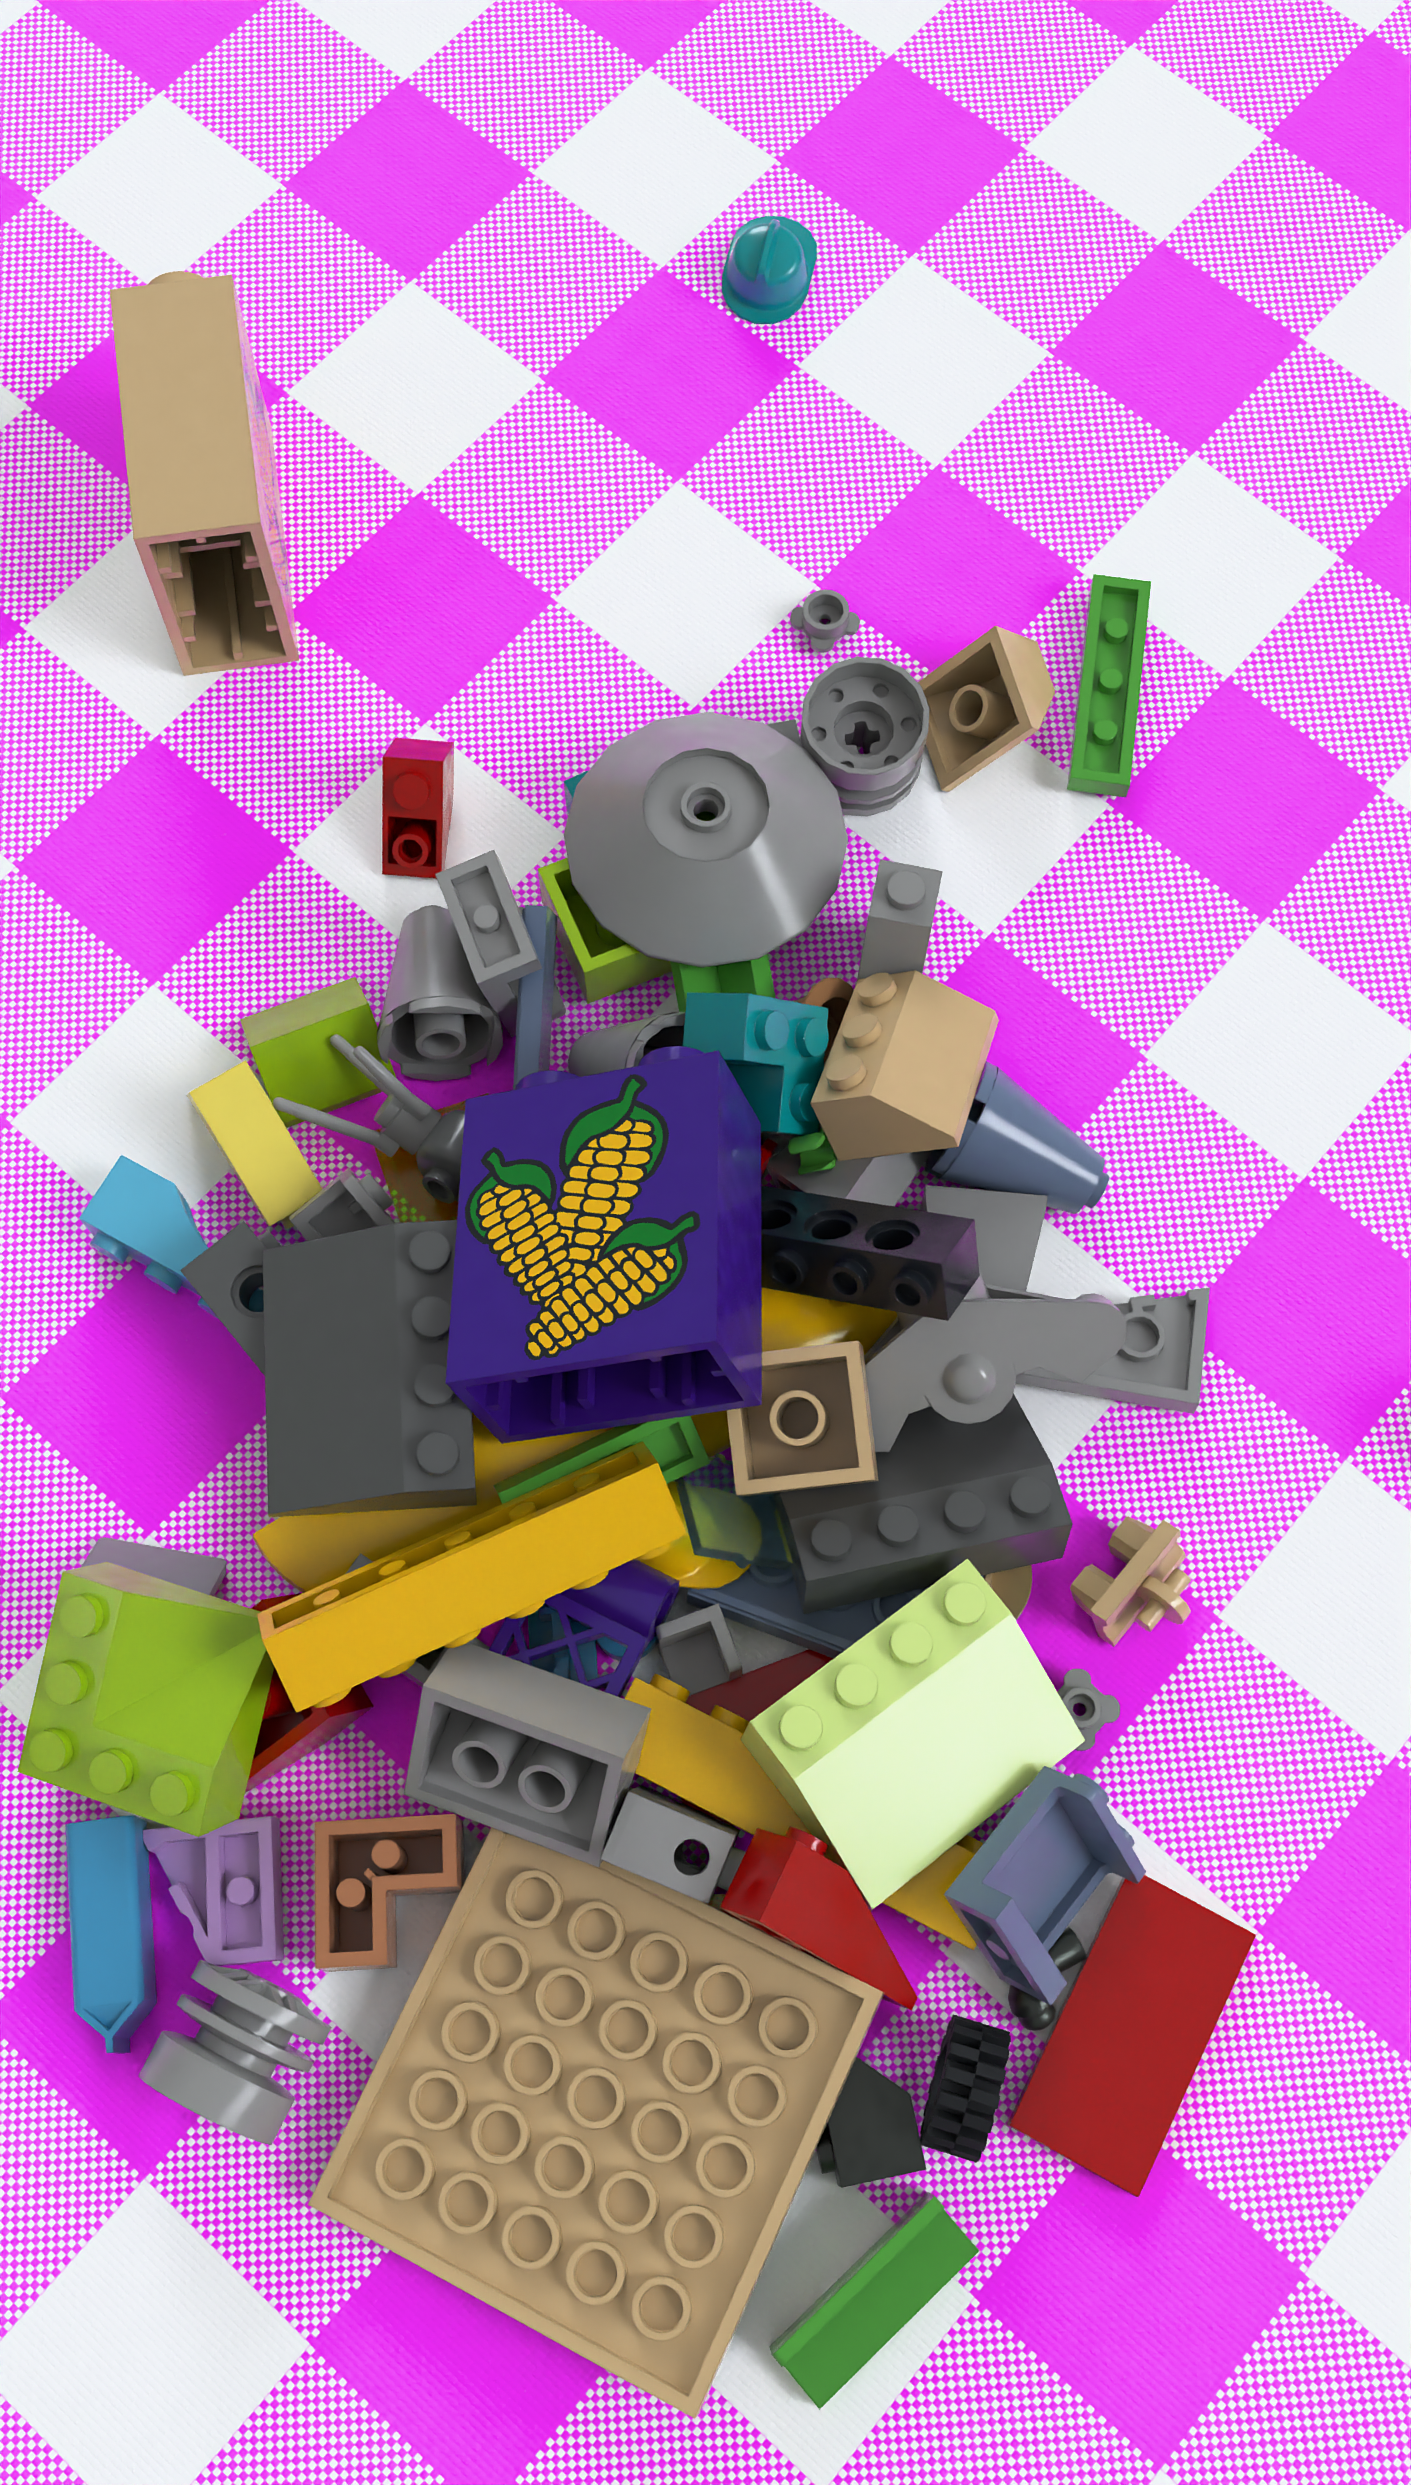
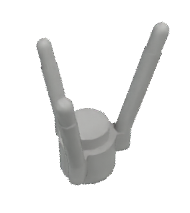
M338 1034L331 1037V1044L388 1096L374 1117V1121L382 1126L381 1131L371 1130L282 1097H277L273 1100V1106L277 1110L371 1144L389 1157H392L399 1147L411 1155L415 1154L421 1143L441 1118V1113L411 1093L364 1047L357 1046L354 1048Z

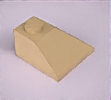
M995 625L918 682L923 689L930 708L926 746L941 790L950 792L1040 729L1055 694V689L1037 641Z

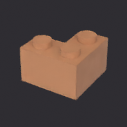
M456 1814L314 1822L315 1969L325 1972L397 1968L396 1896L460 1893L464 1885L463 1821Z

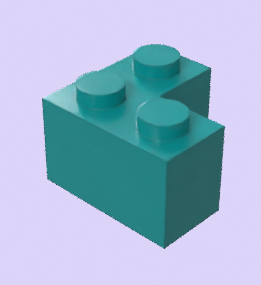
M687 993L683 1047L694 1048L704 1053L719 1050L761 1123V1133L802 1136L818 1132L819 1120L810 1103L824 1069L825 1050L829 1040L827 1028L828 1008L750 993Z

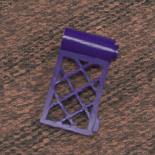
M633 1559L609 1570L606 1578L594 1586L579 1590L570 1588L545 1599L543 1605L558 1612L565 1638L528 1650L521 1628L527 1616L517 1619L506 1617L489 1651L506 1656L515 1639L519 1653L508 1657L533 1666L531 1662L533 1660L569 1649L579 1683L595 1689L606 1687L604 1692L621 1697L649 1642L656 1636L655 1627L664 1623L678 1592L679 1580ZM569 1619L589 1628V1630L574 1634ZM607 1637L627 1648L615 1672L589 1681L587 1680L578 1645Z

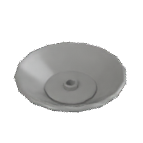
M713 712L654 720L609 745L577 784L563 834L572 885L602 928L647 957L701 968L759 959L804 933L838 888L848 844L838 791L807 749L763 722ZM708 811L715 814L716 817L711 821H701L696 818V815L700 812Z

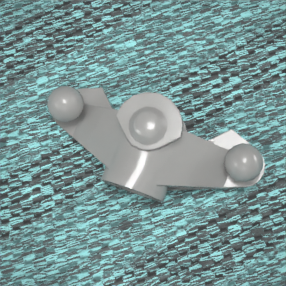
M980 1270V1276L948 1321L896 1312L897 1318L864 1355L875 1452H890L908 1414L932 1406L936 1412L948 1420L964 1424L984 1422L1000 1413L1011 1400L1017 1381L1016 1375L1040 1367L1078 1384L1082 1383L1116 1355L1125 1344L1128 1333L1125 1318L1119 1308L1114 1306L1106 1297L1099 1294H1082L1076 1299H1065L985 1284Z

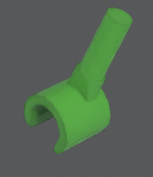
M823 1128L816 1133L792 1137L789 1140L788 1149L790 1154L800 1153L801 1166L798 1169L799 1175L828 1170L835 1166L836 1155Z

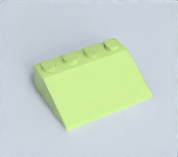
M968 1559L751 1720L740 1739L810 1833L828 1845L826 1854L832 1862L850 1873L870 1912L1027 1788L1044 1766L1052 1768L1085 1741L1014 1616Z

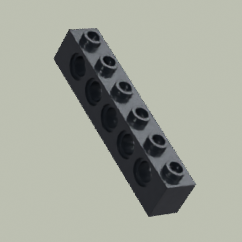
M761 1185L762 1288L948 1321L980 1276L974 1219Z

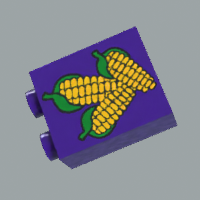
M663 1047L646 1054L640 1060L638 1066L583 1077L564 1071H540L522 1078L517 1083L515 1090L466 1099L446 1384L501 1444L762 1405L761 1123L719 1050L704 1053L690 1047Z

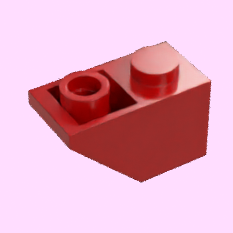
M394 738L383 755L382 874L436 878L435 874L444 871L454 795V742Z

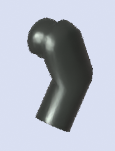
M1070 1927L1063 1931L1048 1951V1954L1061 1973L1087 1958L1080 1940ZM1010 1985L1008 1993L1009 2006L1012 2014L1018 2017L1020 2024L1027 2030L1039 2031L1048 2027L1055 2018V2007Z

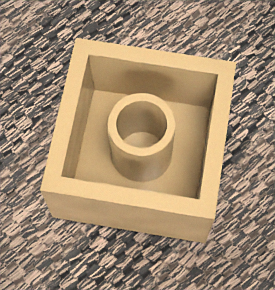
M859 1341L762 1352V1405L727 1410L736 1495L751 1496L879 1481L864 1352Z

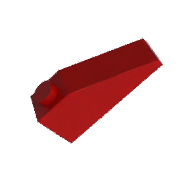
M789 1826L785 1836L757 1828L720 1908L761 1932L885 1992L882 2000L912 2011L918 1998L850 1873L824 1857L828 1845L815 1836Z

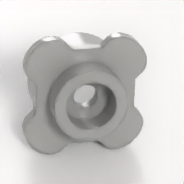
M825 589L813 592L806 598L803 607L794 608L790 615L791 626L796 630H802L811 640V648L820 653L831 651L834 647V642L844 635L856 634L860 625L858 615L854 612H849V605L846 599L840 593L833 590ZM827 619L830 620V623L822 624L819 620Z
M1072 1669L1064 1675V1685L1059 1689L1058 1694L1085 1739L1075 1750L1086 1751L1095 1744V1734L1105 1723H1113L1118 1719L1120 1704L1114 1696L1102 1694L1091 1683V1676L1087 1671ZM1080 1703L1085 1707V1714L1083 1716H1077L1073 1712L1075 1704Z

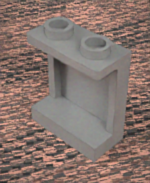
M491 850L435 875L476 983L499 1016L509 1035L514 1037L516 1036L519 978L542 969V966L522 918V909L525 908L518 907L500 859L495 850ZM555 980L552 1020L562 1017L566 1013V1008Z

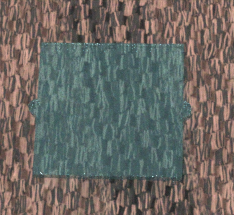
M717 1453L714 1457L708 1456L710 1464L675 1480L694 1555L734 1561L740 1568H745L748 1564L786 1570L793 1563L773 1493L737 1496L732 1461L726 1460L724 1455Z

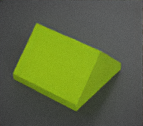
M356 977L240 1019L249 1048L272 1105L275 1098L282 1097L328 1113L383 1092L331 1044L330 1039L335 1034L342 1036L354 1048L357 1046L364 1047L396 1077L390 1059L388 1058L387 1065L380 1057L377 1043L378 1027ZM275 1109L286 1128L305 1121Z

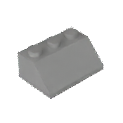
M470 1643L449 1648L422 1688L403 1795L600 1867L603 1861L600 1858L639 1763L651 1708Z

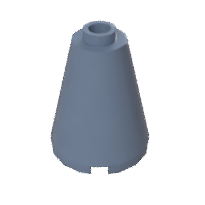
M987 1061L959 1147L933 1150L927 1158L925 1171L936 1176L937 1179L980 1190L1047 1196V1207L1072 1214L1078 1213L1084 1205L1091 1209L1095 1207L1101 1199L1110 1178L1108 1174L1103 1172L1105 1159L998 1066Z

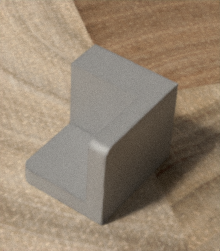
M719 1603L655 1627L656 1644L669 1679L691 1692L689 1696L742 1677V1665Z

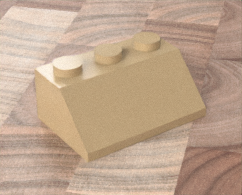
M916 970L895 974L876 973L867 978L858 979L810 1103L838 1161L959 1147L999 1022L996 1011Z

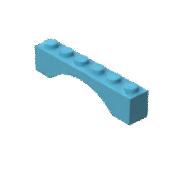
M121 1154L79 1217L81 1222L94 1236L90 1245L118 1263L123 1264L129 1256L144 1264L147 1268L143 1274L157 1285L172 1293L177 1294L181 1286L199 1295L180 1271L209 1248L197 1229L188 1202L173 1182ZM258 1288L252 1294L249 1301L250 1311H264L262 1289ZM201 1297L197 1304L218 1318Z

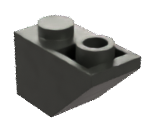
M856 2057L816 2147L821 2173L835 2172L837 2185L843 2188L927 2170L911 2094Z

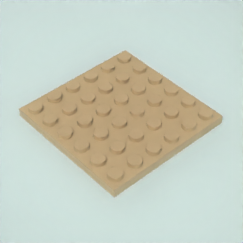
M491 1827L308 2205L695 2419L702 2409L885 1992L697 1899L604 1860L600 1867H596Z

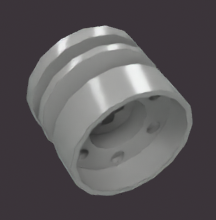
M854 657L834 663L814 679L803 700L800 734L802 747L808 750L838 791L843 815L868 817L891 810L909 795L920 774L923 751L928 735L930 708L921 685L904 668L882 658ZM857 747H863L864 754H859Z
M200 1960L191 1978L218 1994L213 2005L185 1993L181 1994L176 2005L201 2025L196 2037L193 2038L173 2031H162L138 2077L162 2095L194 2113L237 2134L260 2143L272 2145L296 2099L285 2087L271 2078L276 2066L280 2065L295 2071L308 2073L314 2060L288 2044L293 2033L323 2045L332 2027L320 2020L303 2003L301 1998L243 1968L219 1967Z

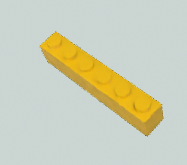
M642 1441L258 1613L257 1617L262 1642L296 1713L310 1706L316 1708L327 1707L346 1697L352 1687L376 1676L381 1678L396 1676L409 1669L415 1663L416 1658L442 1646L445 1648L462 1646L476 1638L482 1628L506 1617L517 1619L528 1616L540 1609L545 1603V1599L567 1589L579 1590L594 1586L606 1578L609 1570L633 1559L643 1561L655 1558L666 1552L671 1547L673 1541L686 1536L687 1533L660 1466Z
M654 1673L649 1684L635 1677L624 1699L651 1708L635 1774L753 1836L757 1828L785 1836L789 1826L811 1834L740 1740L749 1721L718 1705L714 1706L710 1716L686 1704L691 1693L689 1690L659 1674ZM966 1835L882 1903L953 1941L974 1950L977 1943L973 1940L944 1896V1893L984 1843ZM825 1852L824 1857L832 1861Z

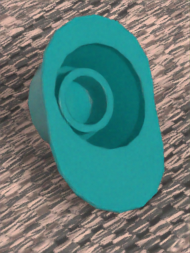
M784 216L756 218L748 221L737 230L731 241L722 274V294L727 306L739 318L754 324H775L789 319L802 307L809 291L817 260V243L811 232L801 223Z

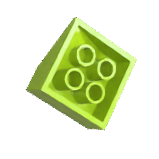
M102 1562L63 1571L17 1772L196 1837L205 1835L239 1819L274 1671V1665L261 1638L257 1617L260 1611L110 1562Z

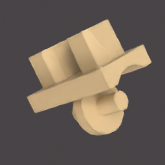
M1129 1516L1125 1517L1112 1533L1108 1543L1110 1553L1127 1564L1114 1579L1091 1564L1086 1566L1071 1584L1070 1590L1074 1601L1092 1617L1098 1637L1115 1647L1135 1621L1143 1629L1151 1632L1162 1617L1173 1623L1183 1624L1191 1613L1187 1603L1180 1597V1594L1191 1582L1190 1577L1178 1569L1186 1558L1185 1552L1177 1543V1539L1181 1536L1180 1530L1164 1519L1154 1529Z

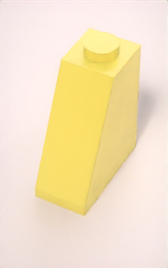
M245 1060L192 1090L186 1096L266 1225L272 1226L281 1221L285 1230L294 1226L289 1216L323 1188Z

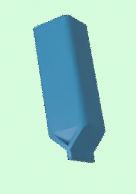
M133 1815L65 1825L74 2011L105 2038L106 2053L116 2054L131 2053L130 2037L157 2003L149 1853L143 1841V1830H147V1821Z

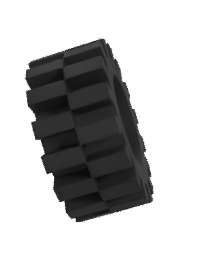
M954 2014L952 2015L947 2026L946 2035H944L941 2043L940 2054L937 2056L933 2080H931L929 2086V2096L925 2104L924 2119L920 2131L921 2146L975 2163L979 2162L981 2154L987 2145L988 2133H991L995 2109H998L1001 2097L999 2094L1006 2075L1005 2066L1010 2051L1008 2049L1011 2042L1009 2031Z

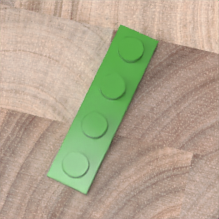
M1093 574L1088 600L1067 790L1119 797L1127 796L1131 780L1151 581Z

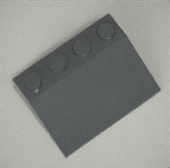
M457 1220L392 1223L262 1250L269 1517L477 1505L473 1412L446 1384Z
M1014 1393L1011 1400L1000 1413L984 1422L964 1424L950 1421L936 1412L932 1406L908 1414L890 1452H875L879 1481L771 1493L803 1614L930 1587L966 1559L973 1564L981 1576L1063 1558L1073 1524L1052 1462Z

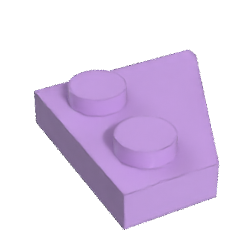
M266 1816L238 1819L200 1837L171 1827L143 1830V1841L148 1851L156 1854L172 1885L168 1890L180 1913L189 1918L194 1930L193 1938L206 1962L224 1967L284 1960L280 1818Z

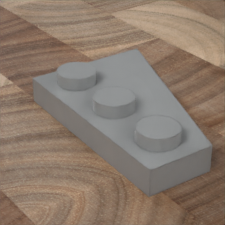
M1210 1287L1188 1290L1184 1296L1155 1299L1153 1294L1130 1297L1128 1303L1114 1304V1306L1119 1308L1126 1320L1128 1333L1125 1344L1116 1355L1082 1383L1078 1384L1039 1367L1016 1375V1384L1194 1414L1200 1401Z

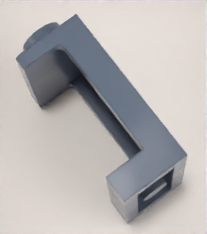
M1044 1766L944 1893V1896L999 1979L1052 2005L1067 1985V1982L1048 1954V1951L1107 1874L1114 1873L1138 1884L1145 1875L1146 1870L1132 1848L1135 1844L1134 1839L1125 1828L1117 1823L1107 1806L1109 1797L1104 1789L1083 1774L1077 1773L1072 1778Z

